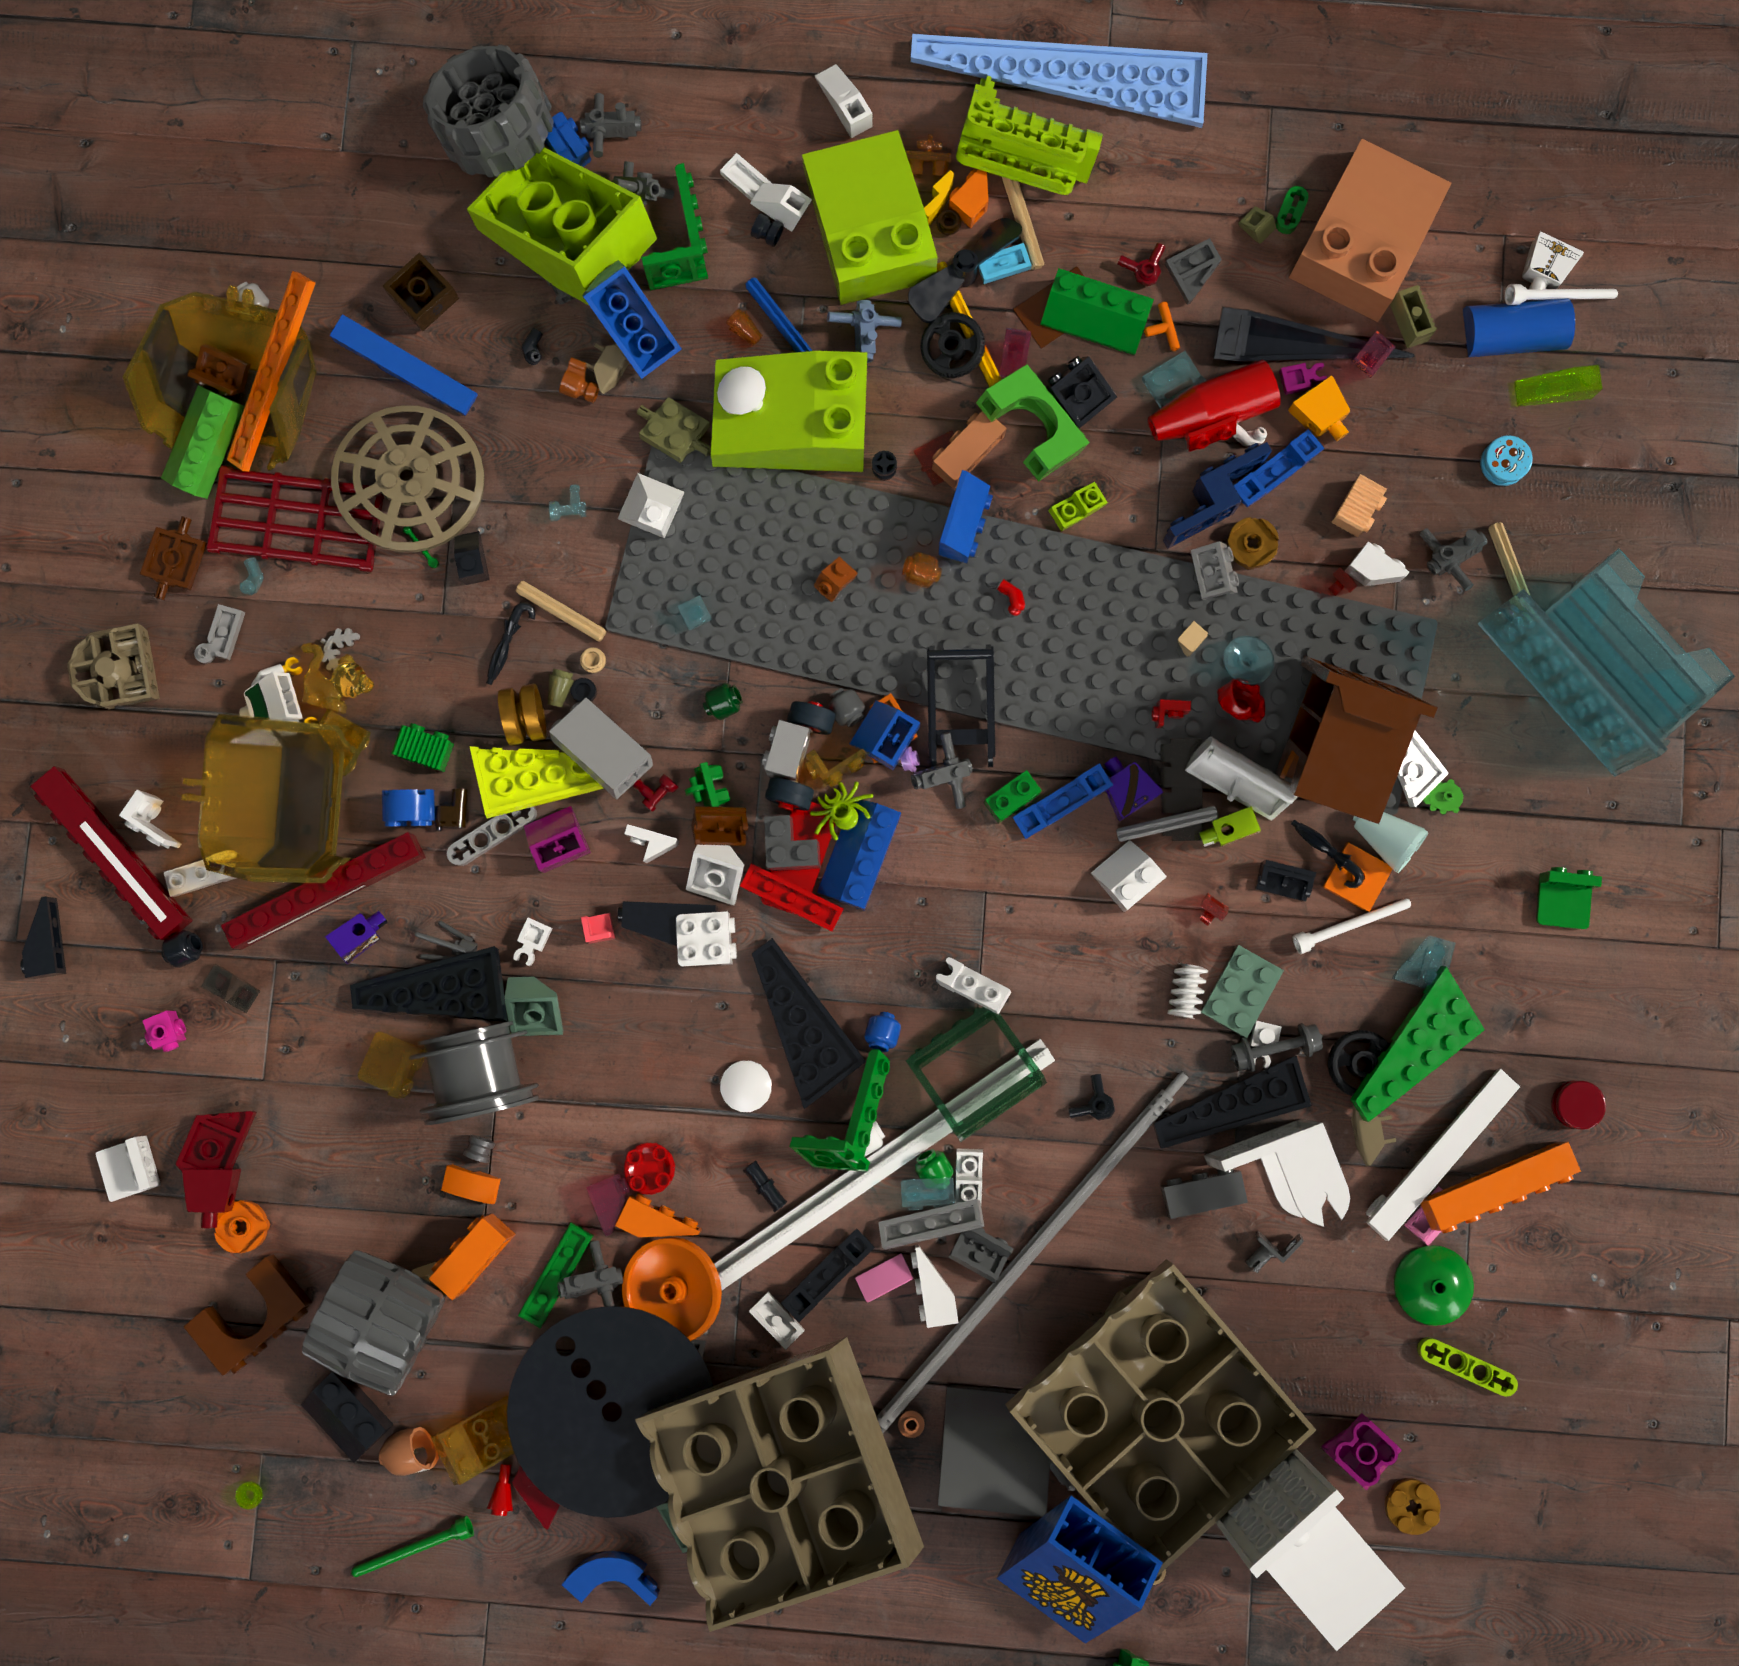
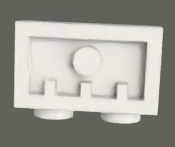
M136 790L119 815L127 820L125 825L136 832L140 831L146 834V839L157 846L162 845L167 849L170 846L179 848L182 845L180 842L150 823V820L156 818L160 813V806L164 801L155 795Z
M147 1136L133 1137L125 1140V1143L96 1152V1158L110 1202L161 1186Z

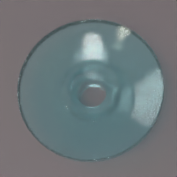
M1238 637L1232 640L1224 651V666L1230 676L1238 679V682L1244 684L1261 683L1269 677L1274 668V656L1271 649L1265 642L1256 637ZM1242 661L1249 662L1250 667L1244 665Z

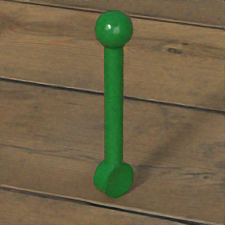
M403 527V533L409 535L413 542L419 541L412 532V527ZM427 550L421 551L427 558L428 565L431 568H437L439 565L438 560L432 558Z

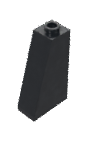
M623 901L622 907L618 908L617 919L624 929L677 946L676 917L678 915L718 912V907L716 905Z

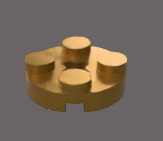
M1249 517L1240 520L1234 525L1229 533L1226 545L1231 548L1234 561L1237 564L1252 570L1267 565L1274 558L1278 550L1279 538L1275 527L1269 521L1262 518ZM1250 537L1252 540L1257 538L1259 540L1257 543L1258 548L1248 547L1247 538Z
M1415 1478L1401 1479L1393 1484L1392 1490L1385 1498V1512L1390 1522L1401 1532L1419 1535L1429 1531L1439 1523L1440 1501L1436 1492L1429 1485ZM1412 1499L1415 1503H1419V1508L1416 1509L1415 1513L1406 1510V1507L1410 1505L1409 1501Z

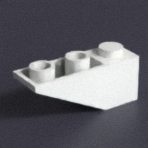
M836 64L815 75V79L851 138L873 127L870 108L858 89Z
M915 1245L916 1252L911 1253L913 1269L918 1268L920 1278L915 1279L917 1295L922 1294L924 1305H919L921 1322L926 1321L927 1328L959 1323L954 1293L921 1247Z

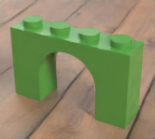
M1028 364L986 389L976 402L991 422L1013 409L1028 410L1040 418L1047 431V441L1033 449L1023 461L1038 482L1078 456L1090 443Z

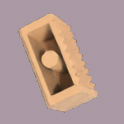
M1360 474L1333 518L1332 524L1341 527V529L1356 537L1363 531L1367 533L1375 519L1371 518L1375 510L1380 511L1387 499L1383 496L1387 489Z

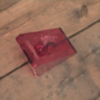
M1006 328L1000 367L1001 377H1007L1026 365L1031 331Z
M1376 331L1350 362L1368 378H1371L1396 346Z

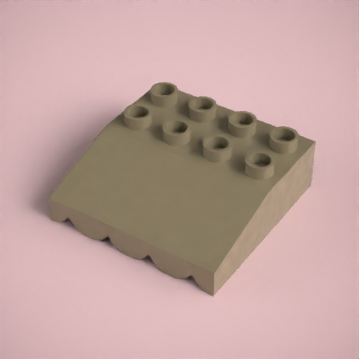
M1167 1259L1005 1404L1009 1412L1095 1512L1163 1562L1157 1576L1316 1431L1313 1425L1182 1273Z
M847 1337L735 1377L648 1411L635 1419L641 1433L650 1440V1460L654 1475L660 1486L669 1494L668 1509L670 1520L676 1535L687 1546V1565L692 1583L697 1592L706 1600V1620L709 1632L907 1568L924 1548Z

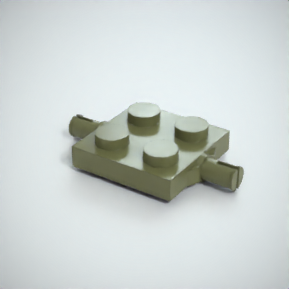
M669 397L655 412H652L643 405L638 408L637 415L648 420L639 433L641 440L679 463L695 449L705 456H709V453H711V446L701 441L702 436L710 427L709 421Z

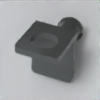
M1257 1231L1255 1233L1256 1239L1260 1242L1261 1246L1245 1262L1250 1268L1253 1267V1271L1256 1273L1272 1257H1277L1284 1263L1304 1242L1303 1237L1297 1234L1280 1251L1264 1235Z

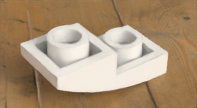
M957 1149L955 1204L978 1199L981 1202L983 1149Z

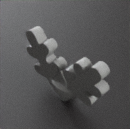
M337 628L334 636H330L328 640L322 638L321 643L325 644L323 649L325 653L321 657V661L328 662L329 660L326 666L327 670H334L337 674L343 672L340 665L344 664V660L336 658V656L340 655V651L337 649L332 650L331 648L335 643L338 648L342 649L344 648L343 642L352 647L354 645L353 641L360 639V635L352 633L350 628H346L344 634H342V629Z

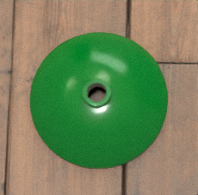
M1426 1245L1412 1250L1401 1260L1394 1276V1291L1399 1305L1411 1318L1423 1324L1438 1326L1451 1323L1464 1314L1473 1297L1474 1281L1469 1266L1460 1255L1442 1246ZM1437 1283H1441L1443 1286L1440 1292L1435 1290Z

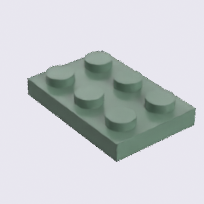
M1237 945L1202 1007L1201 1014L1238 1035L1247 1038L1284 970Z

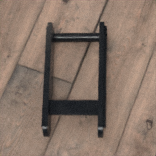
M986 644V649L935 650V646L927 647L928 738L931 766H937V745H942L940 734L950 732L953 745L987 744L988 767H993V757H995L994 646ZM986 659L987 729L936 730L935 660Z

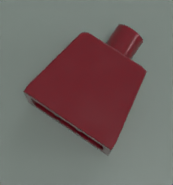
M241 1168L182 1169L186 1209L188 1212L201 1213V1228H217L218 1213L232 1211Z

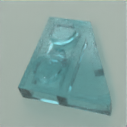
M1428 936L1396 971L1392 980L1425 989L1437 977L1438 974L1436 972L1440 966H1447L1449 970L1456 943Z

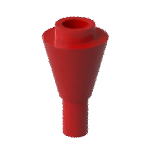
M501 1464L499 1480L487 1506V1509L492 1510L491 1515L507 1516L508 1511H513L511 1486L509 1483L511 1465Z

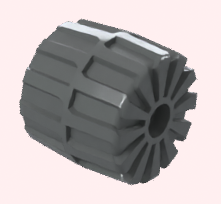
M355 1250L347 1258L323 1298L306 1333L302 1345V1353L342 1377L386 1395L394 1396L410 1373L418 1353L424 1347L428 1339L426 1337L433 1328L438 1314L443 1307L446 1294L437 1286L403 1267L366 1252Z

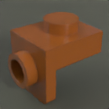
M839 556L821 571L814 587L821 595L825 596L830 602H833L839 592L852 582L858 573Z

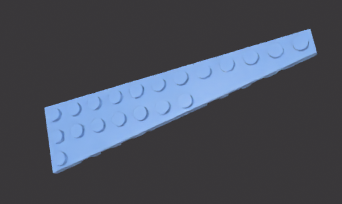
M912 34L911 62L983 79L991 76V80L1199 128L1203 126L1207 53Z

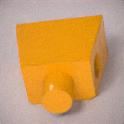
M1332 375L1294 401L1288 410L1317 438L1329 431L1334 439L1339 441L1349 433L1341 421L1350 413V408Z

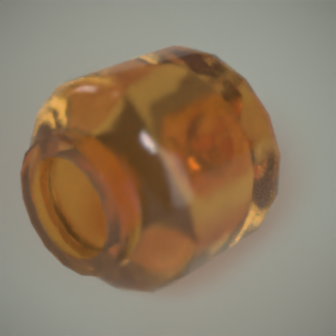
M915 552L912 556H907L903 565L902 575H905L907 583L922 588H929L933 582L937 583L939 581L942 568L938 567L939 564L936 557Z

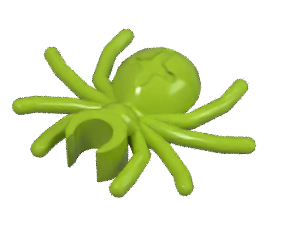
M856 781L848 796L842 782L838 783L842 794L835 788H833L836 792L834 799L830 800L825 794V800L829 805L823 801L822 797L818 796L817 800L820 805L828 810L810 812L811 816L826 815L817 826L815 834H819L821 828L829 820L830 834L834 840H838L833 822L842 830L852 829L858 822V813L855 808L862 811L867 819H870L867 809L854 802L873 798V794H864L852 798L859 785V782Z

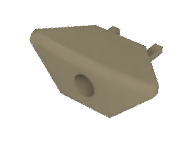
M596 343L594 347L602 351L601 356L595 366L586 362V367L594 371V377L602 394L617 385L629 364V361L617 344L604 348Z
M1353 1106L1351 1122L1356 1147L1365 1165L1371 1166L1385 1144L1396 1142V1138L1384 1140L1381 1121L1390 1120L1392 1117L1391 1115L1376 1116L1370 1122L1363 1121L1355 1106Z

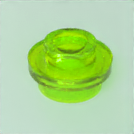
M252 1481L243 1483L236 1491V1502L243 1509L257 1507L263 1498L262 1488L259 1484ZM248 1490L253 1492V1499H249L246 1496Z

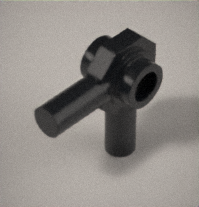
M1101 1074L1091 1075L1094 1095L1087 1105L1069 1108L1070 1118L1091 1115L1100 1121L1112 1117L1115 1112L1113 1098L1104 1093Z

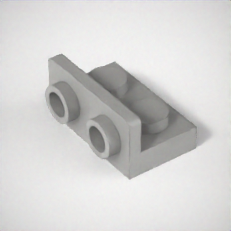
M1219 541L1191 550L1200 594L1203 600L1227 593L1232 595L1238 593L1236 586H1239V579L1237 573L1232 570L1231 562L1234 558L1229 546L1227 547L1226 544Z

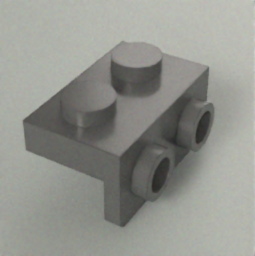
M981 1227L960 1232L948 1258L995 1283L1013 1248L1008 1246L1005 1240L998 1237L994 1238L985 1233V1230Z

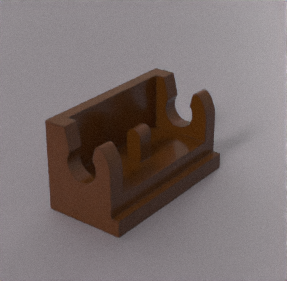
M695 806L691 825L695 845H746L745 830H748L746 808Z

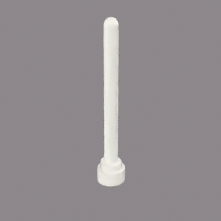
M1510 284L1505 290L1504 297L1507 305H1520L1526 300L1566 298L1615 299L1618 296V291L1616 289H1527L1521 284Z
M1402 899L1312 934L1300 932L1292 936L1294 946L1300 955L1311 951L1315 943L1408 909L1411 906V901L1409 899Z

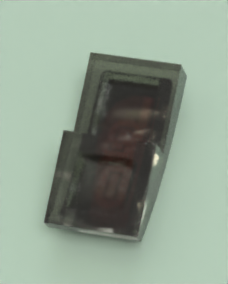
M216 963L201 985L202 988L224 999L223 1001L244 1013L248 1012L260 993L259 989Z

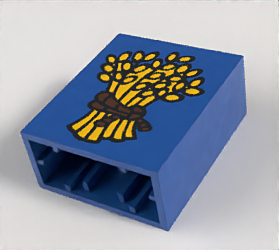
M1069 1496L1019 1534L996 1579L1079 1640L1087 1643L1142 1609L1163 1562L1073 1496Z

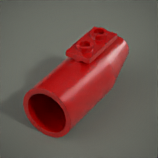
M1262 359L1194 385L1148 417L1151 434L1156 441L1185 438L1189 452L1196 449H1204L1209 444L1220 440H1227L1236 434L1237 423L1280 406V392L1276 378L1268 363Z

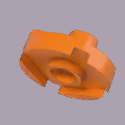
M248 1200L236 1201L232 1211L218 1213L217 1228H215L216 1233H214L215 1239L224 1250L230 1253L249 1252L258 1248L263 1243L270 1228V1222L267 1219L266 1213L258 1204ZM237 1221L246 1222V1232L241 1231L238 1233L236 1231L238 1228Z

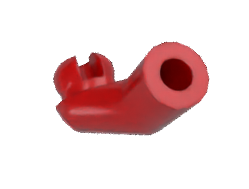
M1003 579L997 590L1009 597V613L1018 616L1025 608L1023 592Z

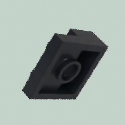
M1076 356L1066 364L1069 369L1062 374L1059 371L1047 380L1049 383L1046 387L1047 390L1053 395L1063 410L1067 412L1078 428H1081L1117 398L1089 356L1082 358Z

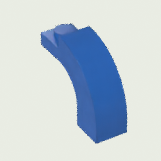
M605 1551L589 1556L581 1561L562 1583V1586L581 1603L596 1586L607 1581H618L627 1585L649 1606L656 1600L660 1592L657 1588V1582L649 1575L644 1576L642 1574L647 1563L632 1554L621 1551Z

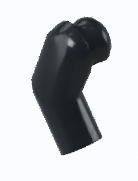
M532 328L521 346L525 361L531 365H536L541 361V353L538 350L537 344L542 338L543 333L536 328Z

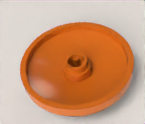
M665 1237L645 1244L632 1256L623 1276L622 1297L625 1307L654 1314L672 1324L690 1341H693L703 1335L714 1323L721 1305L722 1289L718 1271L711 1258L703 1249L683 1238Z

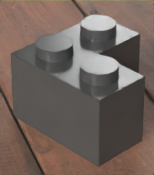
M790 815L764 817L766 868L769 871L821 868L820 844L817 839L794 841L793 819Z

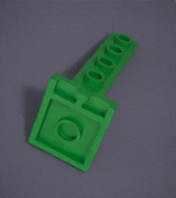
M684 163L676 165L675 171L691 247H677L672 251L653 252L648 256L641 257L650 291L708 279L703 254L708 253L705 238H700L699 232L703 231L701 217H695L694 210L699 209L696 194L691 195L689 188H693L694 184L691 172L686 173Z
M873 1049L869 1052L845 1140H839L831 1136H827L825 1139H817L811 1135H804L803 1138L792 1137L789 1147L814 1168L868 1172L870 1161L864 1156L870 1144V1134L873 1123L877 1118V1108L883 1095L885 1078L890 1070V1060L879 1049Z

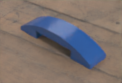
M1309 429L1256 471L1251 472L1234 485L1246 507L1251 506L1274 490L1324 449Z
M1099 763L1054 793L1013 816V819L1025 839L1097 797L1112 787L1113 783Z

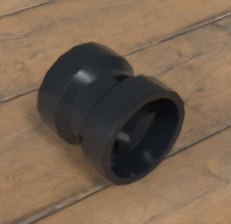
M760 213L753 223L751 236L756 239H765L766 244L775 247L782 235L784 224L777 220L772 222L767 215Z

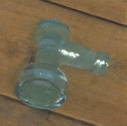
M579 485L570 486V505L560 506L558 501H549L551 521H558L561 516L581 515V517H586V503L580 502Z

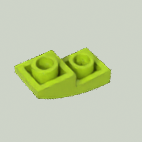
M1093 482L1074 492L1071 497L1052 506L1048 511L1062 532L1107 505L1108 502L1097 484Z

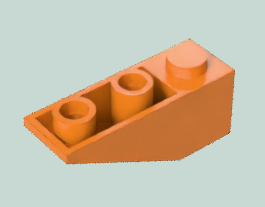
M637 1194L636 1197L632 1195L628 1198L615 1225L637 1237L699 1235L702 1231L701 1228L697 1227V1221L686 1216L683 1219L674 1216L675 1211L664 1205L658 1208L650 1204L651 1199L641 1194Z

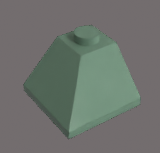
M508 977L505 1005L508 1021H513L514 1024L510 1025L511 1033L527 1030L528 1033L521 1036L563 1035L557 993L535 977Z

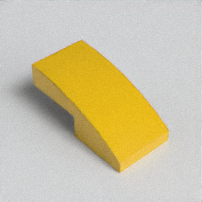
M951 170L933 186V200L924 207L929 226L941 213L951 194L954 173Z

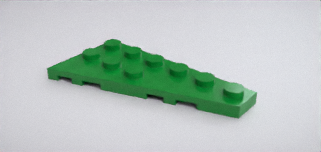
M1440 966L1436 972L1438 974L1431 985H1427L1423 991L1424 996L1418 1005L1413 1007L1392 1037L1391 1040L1393 1042L1387 1051L1381 1053L1378 1058L1379 1062L1372 1073L1367 1074L1350 1099L1363 1121L1370 1122L1485 1030L1447 966Z

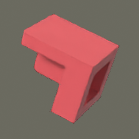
M610 913L592 917H581L586 943L592 944L615 939Z

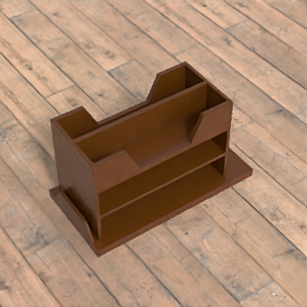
M1303 656L1300 665L1310 671L1312 676L1275 773L1283 779L1285 776L1292 778L1289 790L1294 796L1379 824L1421 714L1434 718L1438 707L1399 687Z

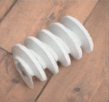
M1177 963L1182 968L1175 969L1174 973L1181 978L1173 979L1172 983L1179 988L1171 990V994L1177 998L1169 1000V1004L1176 1007V1009L1168 1010L1167 1013L1169 1015L1195 1019L1193 1015L1201 1014V1011L1194 1006L1203 1004V1001L1197 998L1196 995L1205 992L1198 987V984L1206 983V980L1201 978L1200 974L1208 973V970L1200 966Z

